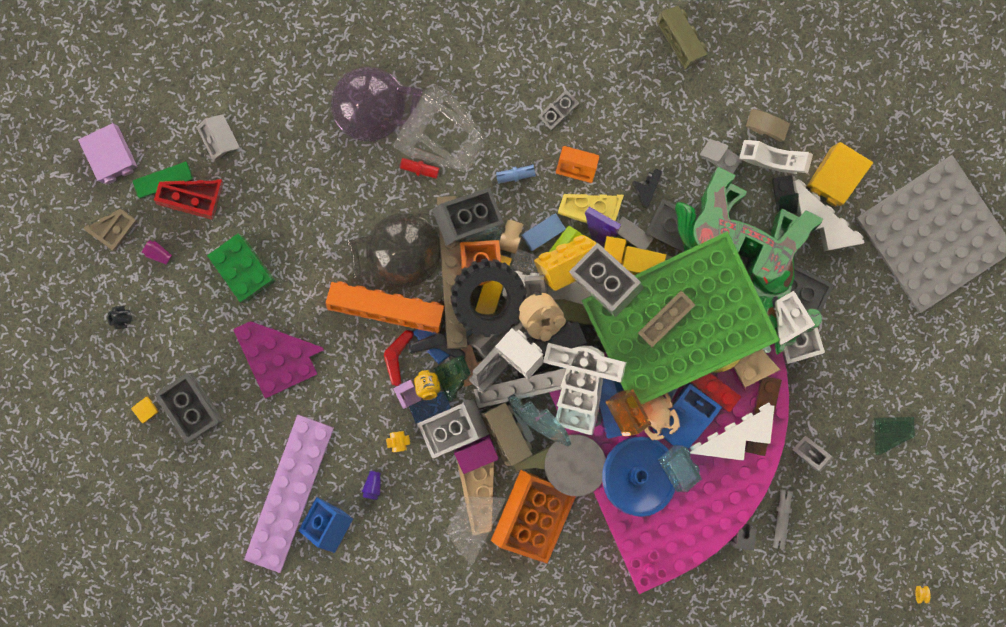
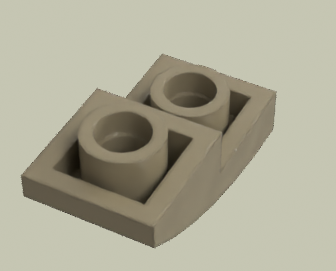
M751 109L746 127L760 135L767 134L781 142L785 140L790 123L766 112Z

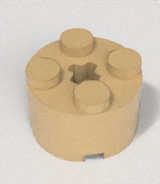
M541 293L542 295L538 296L534 294L526 298L520 305L519 319L531 337L548 341L565 325L566 319L552 296L546 293Z

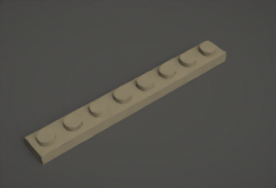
M456 196L437 197V206L456 199ZM439 229L447 349L467 348L466 329L456 318L450 298L452 295L451 287L455 283L454 279L462 273L460 242L446 245Z

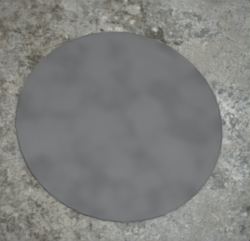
M567 435L555 441L549 448L545 458V471L550 483L561 493L569 496H584L595 491L603 482L602 472L606 458L600 446L592 439L583 435Z

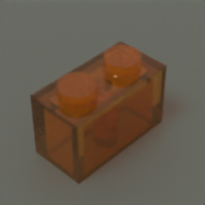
M633 389L620 391L606 401L623 436L637 435L651 425Z

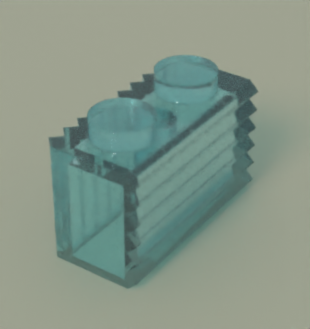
M674 445L658 459L677 492H688L702 480L699 474V467L693 463L690 458V451L683 445Z

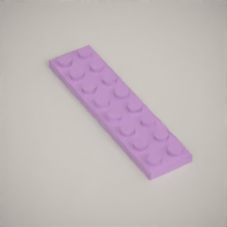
M297 415L244 560L281 573L334 427Z

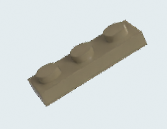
M680 291L638 334L653 347L695 304Z

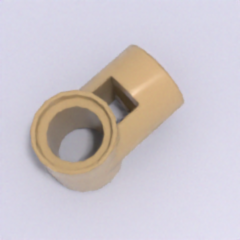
M507 220L505 233L502 232L499 241L500 250L516 254L521 239L519 234L522 232L524 224Z

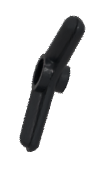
M440 333L413 342L408 346V352L411 354L430 349H440L459 361H464L466 356L465 352L460 348L447 349V338Z

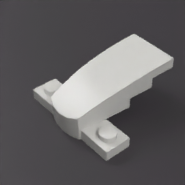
M548 343L543 363L567 368L561 384L562 390L557 404L558 410L554 425L593 435L600 404L603 378L622 382L627 362L604 357V353L592 346H579L571 349Z

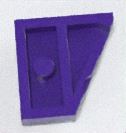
M588 207L585 211L591 240L604 248L606 237L616 238L621 224Z

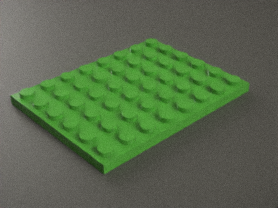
M728 231L634 275L642 283L644 289L616 317L593 296L581 300L608 357L627 362L623 379L620 383L632 408H636L780 341ZM682 291L695 306L651 347L638 332L673 297Z

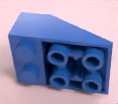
M690 383L683 387L672 402L673 408H669L670 411L675 409L677 412L680 427L672 435L669 434L672 429L663 428L661 434H659V436H665L664 439L683 453L697 440L722 408ZM670 416V426L674 424L673 416Z

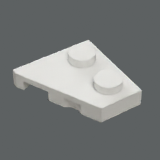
M794 291L775 301L780 345L815 325Z

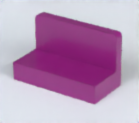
M490 434L454 449L455 457L463 474L498 460Z

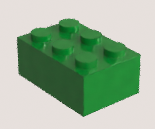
M240 233L207 255L240 303H246L275 282L255 251Z

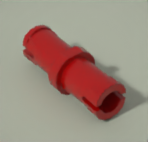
M402 158L400 163V169L416 173L417 176L424 175L435 179L438 177L440 168L423 164V161L416 162Z

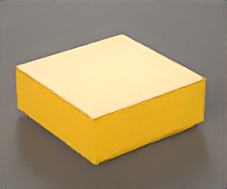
M145 397L131 408L142 424L159 412L149 397Z

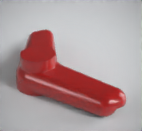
M405 330L384 352L390 381L395 386L401 384L399 355L414 336V332L411 330Z

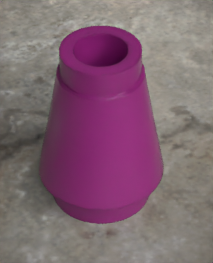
M151 240L146 243L141 252L145 254V257L165 265L168 264L172 257L161 245Z

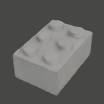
M598 243L569 271L571 276L615 317L644 289L642 283Z

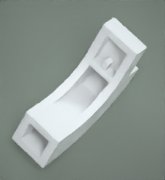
M744 140L739 159L767 169L797 174V172H809L813 154L777 149L760 141Z

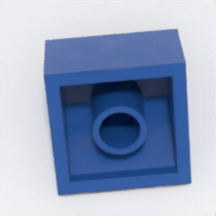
M316 497L298 531L318 548L335 553L353 518L339 508Z

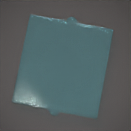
M498 226L466 237L467 241L465 242L500 240L502 233Z

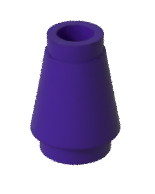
M369 472L362 490L363 498L378 500V496H380L381 473Z

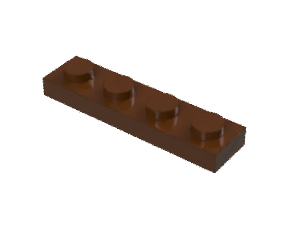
M767 376L760 380L753 415L759 413V408L767 403L774 406L775 414L781 379ZM747 441L745 452L765 456L768 443Z

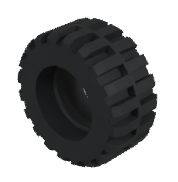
M481 259V262H472L468 268L465 266L461 270L462 273L455 277V283L451 287V304L459 323L463 324L466 330H471L473 334L478 336L483 334L484 337H491V334H495L497 337L502 335V331L506 330L508 333L512 325L515 324L517 326L519 324V308L526 299L527 291L520 276L508 264L501 263L495 259L492 261ZM485 281L499 282L504 286L507 293L504 306L493 314L478 313L474 310L470 301L472 291L476 286Z

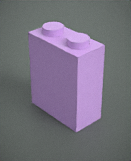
M114 123L78 139L97 181L101 183H113L116 181V177L120 175L127 176L134 172L133 169L137 168L119 127Z

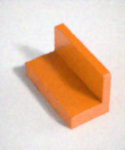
M563 146L556 174L592 183L599 155Z

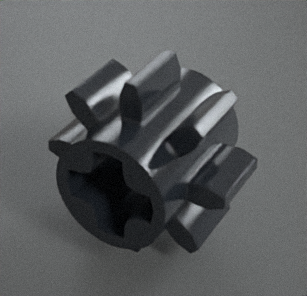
M125 306L112 307V311L108 312L107 319L109 325L114 326L115 330L127 328V324L131 323L132 315L130 310H125Z

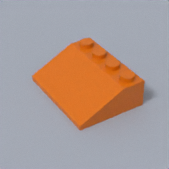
M520 470L491 541L502 549L548 564L576 496L561 493L549 480Z

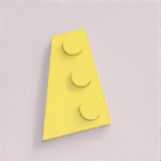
M564 194L557 214L587 223L585 211L588 207H591L616 221L624 195L592 196L587 194Z

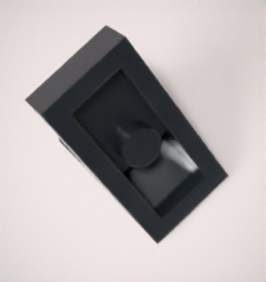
M656 168L653 173H648L645 183H648V186L636 181L632 183L643 208L646 209L650 205L662 171Z
M792 175L772 178L777 213L781 209L792 214L797 213L799 194L794 191Z

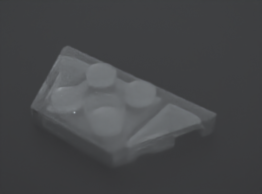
M463 497L446 533L469 565H473L506 500L505 497Z

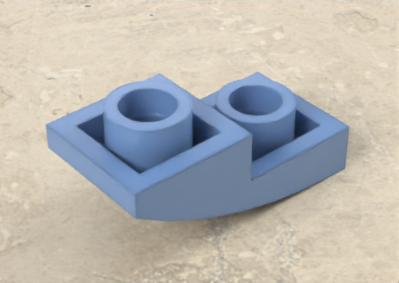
M555 213L521 236L530 250L533 251L566 228Z

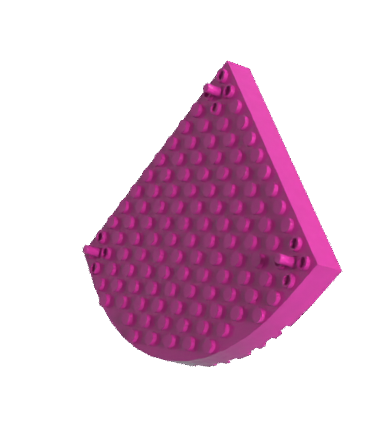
M774 344L769 345L772 351L766 354L780 370L768 377L781 379L782 381L772 423L770 444L768 443L765 456L745 452L744 460L691 454L690 448L683 453L665 439L657 441L661 442L671 452L678 471L675 493L662 510L650 516L629 515L618 510L610 502L604 491L603 482L593 491L639 594L688 572L717 553L745 525L765 496L776 473L784 448L789 414L787 369L783 352L777 355ZM734 368L724 372H711V374L739 394L741 399L730 413L721 408L713 421L691 446L698 442L703 445L708 442L707 437L716 432L720 435L726 432L724 429L726 426L733 422L738 425L743 422L742 417L751 412L753 414L760 380L744 388ZM685 385L677 389L676 393L671 399V402L675 400V398L678 396V394L681 392ZM561 390L549 392L556 410H558L557 404ZM602 421L600 425L594 428L593 435L565 428L568 435H583L595 441L602 449L605 458H607L610 451L618 443L625 439L649 437L644 429H640L626 435L608 439ZM650 426V427H649V430H650L652 433H655V432L653 431L654 428Z

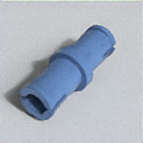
M533 164L520 168L512 167L513 169L496 172L498 184L514 180L519 182V179L536 177Z

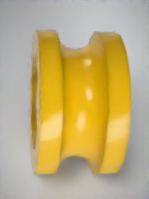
M916 586L917 603L921 604L923 601L926 604L930 603L929 587L924 586L921 588V586Z

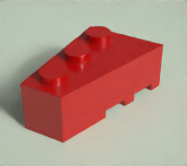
M217 179L213 181L159 182L154 201L157 205L213 220L223 188L222 179Z

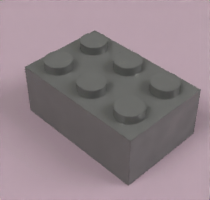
M490 188L442 203L432 209L446 245L492 230L504 224Z
M186 373L155 394L186 443L194 441L224 421L193 373Z

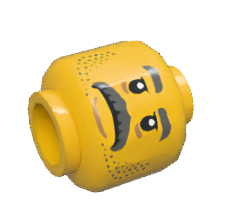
M429 370L419 372V375L414 379L417 396L423 398V400L436 398L441 390L437 374Z

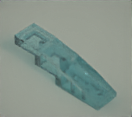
M515 394L508 397L513 411L535 431L566 446L571 445L567 431L547 408L539 412L531 401L523 405Z

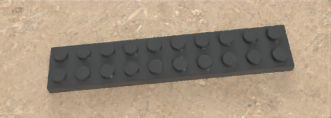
M662 199L645 234L680 252H684L683 242L678 233L675 205ZM739 254L745 268L747 269L751 258L744 257ZM794 265L795 276L791 292L794 291L806 311L808 309H816L821 313L834 285Z

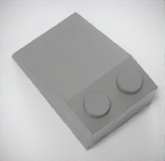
M474 399L417 423L432 459L489 435Z

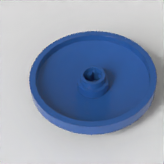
M649 437L625 439L610 451L605 460L602 472L603 487L610 502L623 513L640 517L653 515L662 510L675 493L678 481L676 462L667 447L657 440L652 441Z

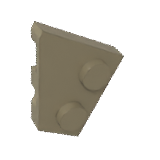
M119 209L111 215L99 219L98 222L85 226L84 230L112 251H116L137 223V220L124 210Z

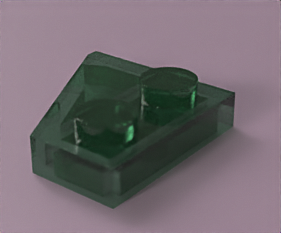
M459 356L434 368L448 402L456 399L457 391L463 387L464 381L471 373L464 356Z
M914 417L874 418L875 455H881L915 437Z

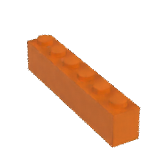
M340 281L337 283L331 282L326 299L327 310L434 333H440L444 316V306L438 302L428 303L423 302L419 298H404L401 294L390 295L382 290L372 291L367 290L363 286H348L347 283Z

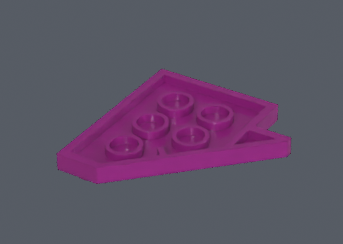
M252 321L233 329L265 399L318 374L310 357L324 351L323 347Z

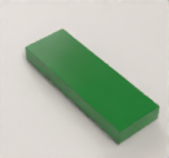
M183 162L132 180L138 198L142 199L156 194L159 182H187L194 179L188 162Z

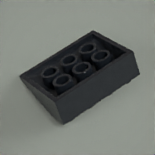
M573 321L566 322L548 341H542L533 337L527 338L529 344L535 343L541 348L543 359L548 343L571 349L587 346L578 321L574 323ZM543 363L533 375L555 367V365ZM510 364L515 379L525 377Z

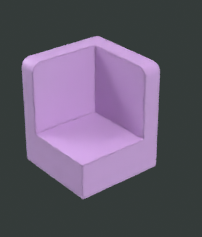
M412 379L393 388L403 409L421 401V397H418Z

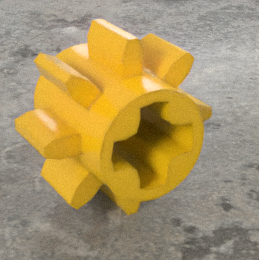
M404 431L390 433V438L386 439L387 448H392V452L407 450L406 445H410L409 435L405 436Z

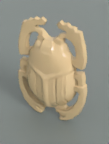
M668 393L664 394L667 397L666 399L661 395L640 405V412H638L637 407L633 408L641 422L646 420V423L642 426L652 441L664 439L665 436H658L663 428L672 429L669 433L672 435L680 427L677 412L675 409L669 410V408H673V404ZM670 416L674 417V424L672 426L669 424ZM649 427H653L658 433H652Z

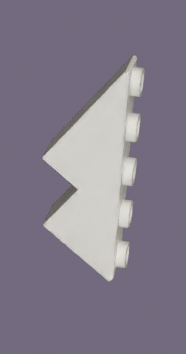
M799 179L793 182L794 191L799 194L797 216L800 217L807 210L823 218L822 223L815 230L820 229L824 251L864 244L863 236L857 231H852L848 227V222L843 218L839 219L830 206H825L821 203V199L816 193H810L806 189L804 182Z
M770 403L763 405L759 408L760 412L756 415H753L751 412L742 417V423L736 425L733 422L724 428L726 432L720 435L716 432L707 437L708 442L703 445L698 442L691 446L690 453L744 460L746 441L770 444L774 406H771Z

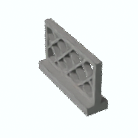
M521 321L513 328L514 331L520 330L527 338L531 337ZM495 347L472 371L473 375L469 378V381L481 392L485 393L510 364L498 354Z

